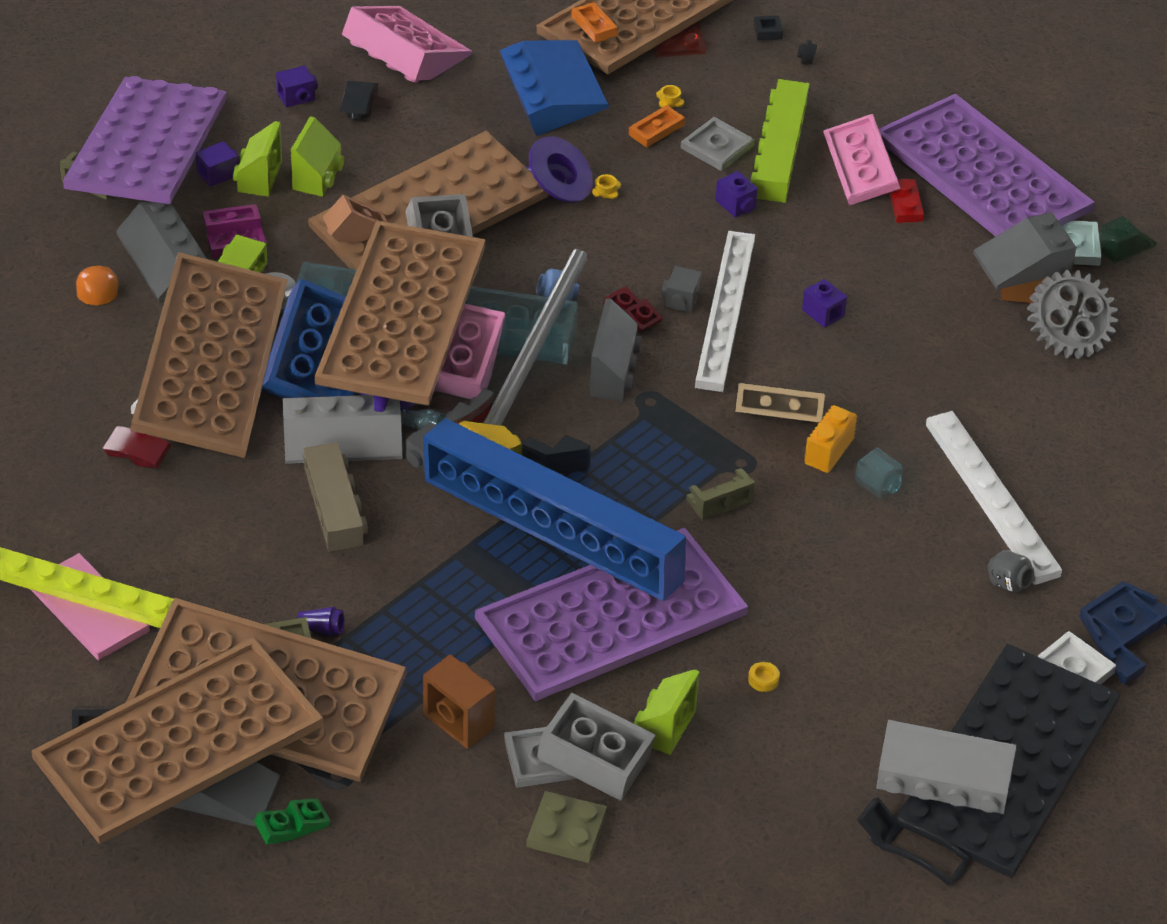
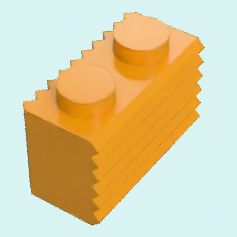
M836 405L831 406V409H828V413L823 416L818 426L812 431L810 437H807L805 464L829 473L855 438L854 431L856 430L857 415Z

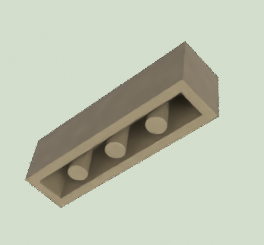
M338 442L303 448L304 470L328 552L364 546L363 534L368 533L366 517L359 514L361 512V502L359 495L353 494L355 483L353 475L347 474L349 464L346 453L341 454Z

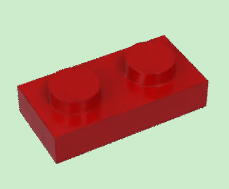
M898 180L900 189L889 192L896 223L923 222L924 212L916 180Z

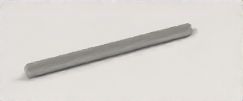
M579 249L573 250L484 424L502 425L587 261L586 252Z

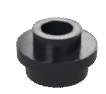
M807 39L806 43L800 44L797 57L801 58L800 64H812L817 50V44H813L812 40Z

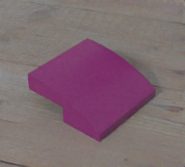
M257 204L202 211L212 259L222 256L224 247L231 243L235 235L266 243Z

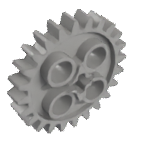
M1065 270L1062 277L1058 272H1055L1051 278L1047 276L1042 281V284L1039 283L1034 289L1036 293H1033L1029 298L1034 303L1027 307V310L1034 312L1027 320L1036 323L1030 329L1031 332H1040L1036 340L1042 341L1045 339L1047 343L1044 349L1047 350L1051 346L1055 347L1054 355L1056 356L1061 351H1064L1065 359H1068L1073 352L1077 359H1080L1083 353L1087 357H1090L1094 351L1098 353L1103 348V345L1110 342L1109 336H1112L1116 331L1111 326L1118 322V319L1112 317L1118 309L1109 306L1114 297H1105L1109 289L1104 288L1100 290L1098 288L1100 284L1099 279L1091 283V274H1088L1084 279L1081 278L1080 270H1077L1072 277L1069 270ZM1060 292L1065 293L1068 296L1069 301H1065L1064 299H1062V297L1060 296ZM1081 294L1082 298L1080 300V303L1077 305L1073 313L1074 320L1069 324L1067 334L1064 335L1063 331L1065 329V326L1068 324L1072 316L1071 309L1076 305L1078 295ZM1085 304L1092 306L1094 313L1088 311ZM1050 316L1056 317L1060 325L1054 324ZM1076 328L1083 330L1085 337L1080 336Z

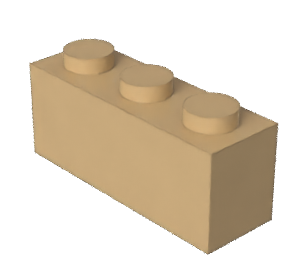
M739 383L735 412L820 422L823 416L825 394Z

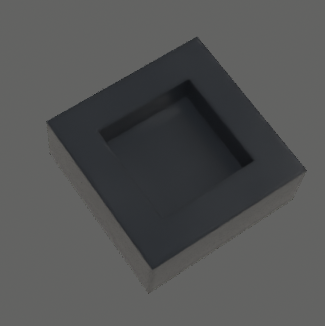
M779 16L754 17V29L757 40H778L783 38V29Z

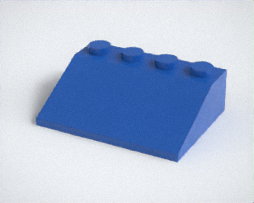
M578 40L521 41L500 50L507 73L536 136L609 108Z
M302 278L291 289L269 356L261 391L281 399L353 396V391L315 385V374L346 296Z

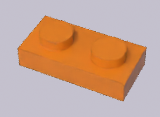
M595 2L571 9L572 18L595 43L618 36V27Z
M666 105L630 126L629 136L648 148L685 126V117Z

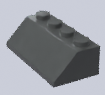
M152 201L140 202L116 231L118 238L158 301L165 300L178 252L207 259L172 204Z

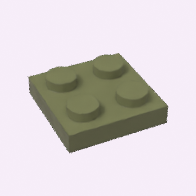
M545 791L529 832L526 847L589 863L607 813V806Z

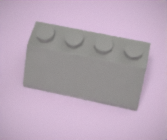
M374 395L283 398L285 464L304 463L303 448L338 442L341 454L346 453L348 461L402 459L400 400L389 398L385 411L376 412L374 411Z
M888 720L876 789L886 790L890 793L916 796L924 800L931 799L946 802L954 806H966L981 809L985 812L1004 814L1016 745Z

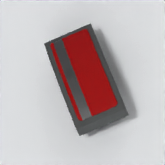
M483 388L477 397L471 399L469 405L459 402L453 411H449L446 414L445 418L457 424L463 421L483 423L494 404V392Z

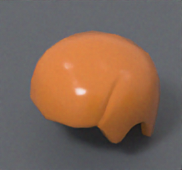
M101 265L89 266L83 269L76 281L78 299L86 304L96 306L108 304L115 300L118 295L119 285L117 275L111 268Z

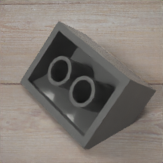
M605 299L592 352L589 397L623 402L625 392H631L633 375L630 374V371H636L638 355H634V353H640L642 336L637 335L638 323L612 299Z

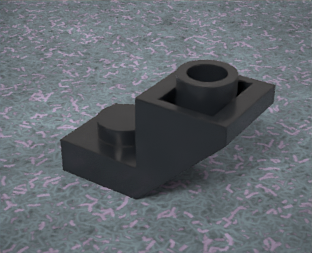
M347 81L340 112L348 113L347 118L363 119V114H371L372 94L378 93L379 83Z
M565 435L553 448L530 437L522 443V456L559 474L587 470L590 467V445L569 435Z

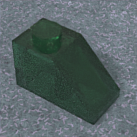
M1124 216L1102 225L1099 238L1100 250L1114 264L1157 245V242L1143 229Z

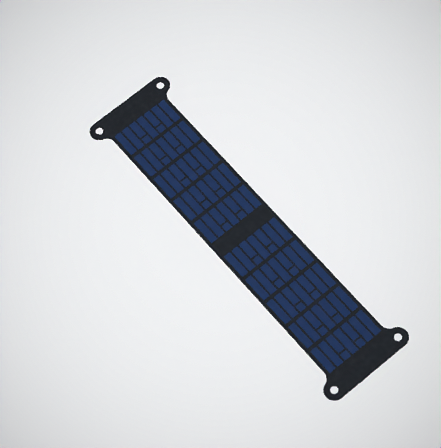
M646 391L640 393L635 399V404L639 409L637 419L590 453V467L587 470L563 473L562 475L658 522L686 500L687 494L692 493L689 489L690 486L696 485L700 489L717 475L725 472L736 474L735 470L742 468L747 474L752 473L757 467V461L751 454L662 394ZM653 398L656 400V405L648 406L645 401L646 399ZM738 459H743L747 462V465L745 467H738L735 462ZM500 520L333 645L406 667L407 674L381 735L423 703V674L450 654L470 667L495 647L476 621L475 610L590 564ZM297 763L329 789L341 790L350 786L354 781L345 777L340 781H335L331 778L332 773Z

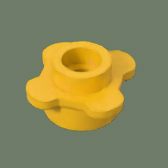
M666 85L656 93V97L660 99L659 106L661 108L666 105L671 108L684 105V100L681 99L682 92L677 86Z
M601 175L595 180L596 187L592 189V194L595 197L601 196L603 198L616 199L618 197L617 190L621 188V183L612 175Z

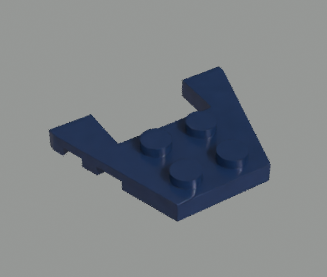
M1122 581L1081 608L1079 618L1103 655L1116 664L1115 674L1121 683L1126 685L1143 674L1146 664L1127 648L1163 624L1167 625V606L1158 602L1157 596Z

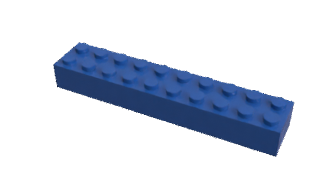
M447 418L423 436L426 482L662 601H665L685 582L686 536L678 531L658 523Z

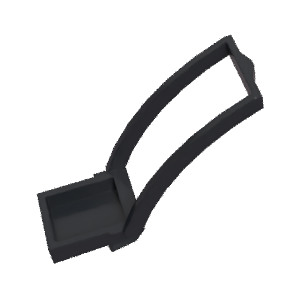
M879 797L873 798L857 819L870 835L869 840L875 846L920 865L948 886L953 885L955 880L963 875L965 866L971 859L958 847L938 834L917 824L898 820L891 814ZM902 827L935 840L963 860L951 878H948L941 871L916 855L889 845Z

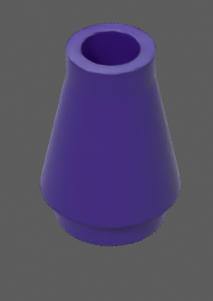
M335 606L310 611H299L297 618L307 617L309 631L334 637L335 634L341 635L344 630L343 610H337Z

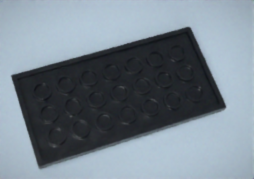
M1007 643L951 731L953 733L1016 745L1004 814L985 812L981 809L966 806H954L950 803L931 799L924 800L910 795L896 818L901 821L917 824L938 834L958 847L971 860L1009 878H1013L1117 705L1120 693ZM910 830V831H912V832H914V833H916V834H918V835H920V836H922V837H925V838H927V839H929V840H931V841H933V842H935V843L941 845L940 843L936 842L935 840H933V839H931V838H929V837H927V836H925V835H923V834H921V833H918V832H915V831H913V830Z

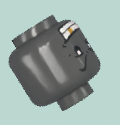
M1003 550L989 561L987 570L991 584L995 587L1011 593H1019L1031 585L1034 578V568L1026 556L1009 550Z

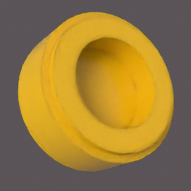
M758 662L751 666L748 682L757 691L769 692L778 686L780 672L771 663Z

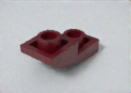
M627 286L605 297V299H612L638 323V332L640 333L661 322L663 319L646 298L640 301Z
M116 426L104 445L103 450L108 456L130 458L136 466L158 468L172 445L159 437L131 431L130 428Z

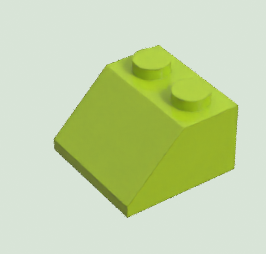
M309 117L291 148L292 190L323 197L327 188L333 186L336 172L341 171L344 165V156L341 155V143L315 117Z
M275 121L252 136L247 147L242 148L240 165L235 166L233 180L237 181L238 192L269 197L282 164L280 122Z
M690 670L663 679L658 689H652L646 709L638 712L634 724L656 735L653 749L671 755L696 712L699 671Z

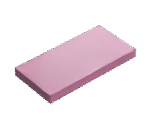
M873 114L823 131L849 205L900 189Z
M80 553L59 564L102 577ZM31 590L98 661L150 632L149 624Z

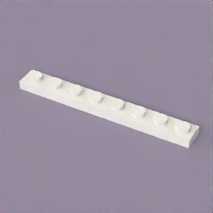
M728 231L697 371L695 388L719 392L724 390L755 242V234Z
M950 411L928 417L926 421L927 428L1012 552L1026 556L1031 561L1034 568L1033 584L1036 585L1061 577V567L954 412Z

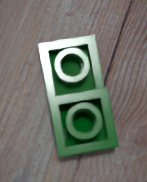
M318 798L290 800L286 810L257 812L254 823L266 845L300 838L328 827L331 822Z

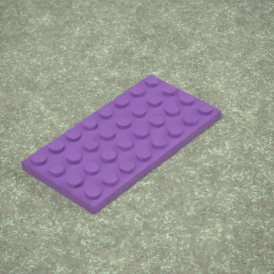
M137 76L124 77L64 177V189L171 204L196 157V152L200 150L226 101V91L218 90L214 87H194L187 83L173 84L167 83L164 80H145Z
M953 94L879 128L884 145L889 151L995 237L1028 217L1053 212L1059 223L1063 226L1094 211L1095 202L957 94Z
M682 528L677 531L686 536L685 582L665 601L592 565H588L475 610V619L534 701H538L745 616L748 612V606L686 528Z

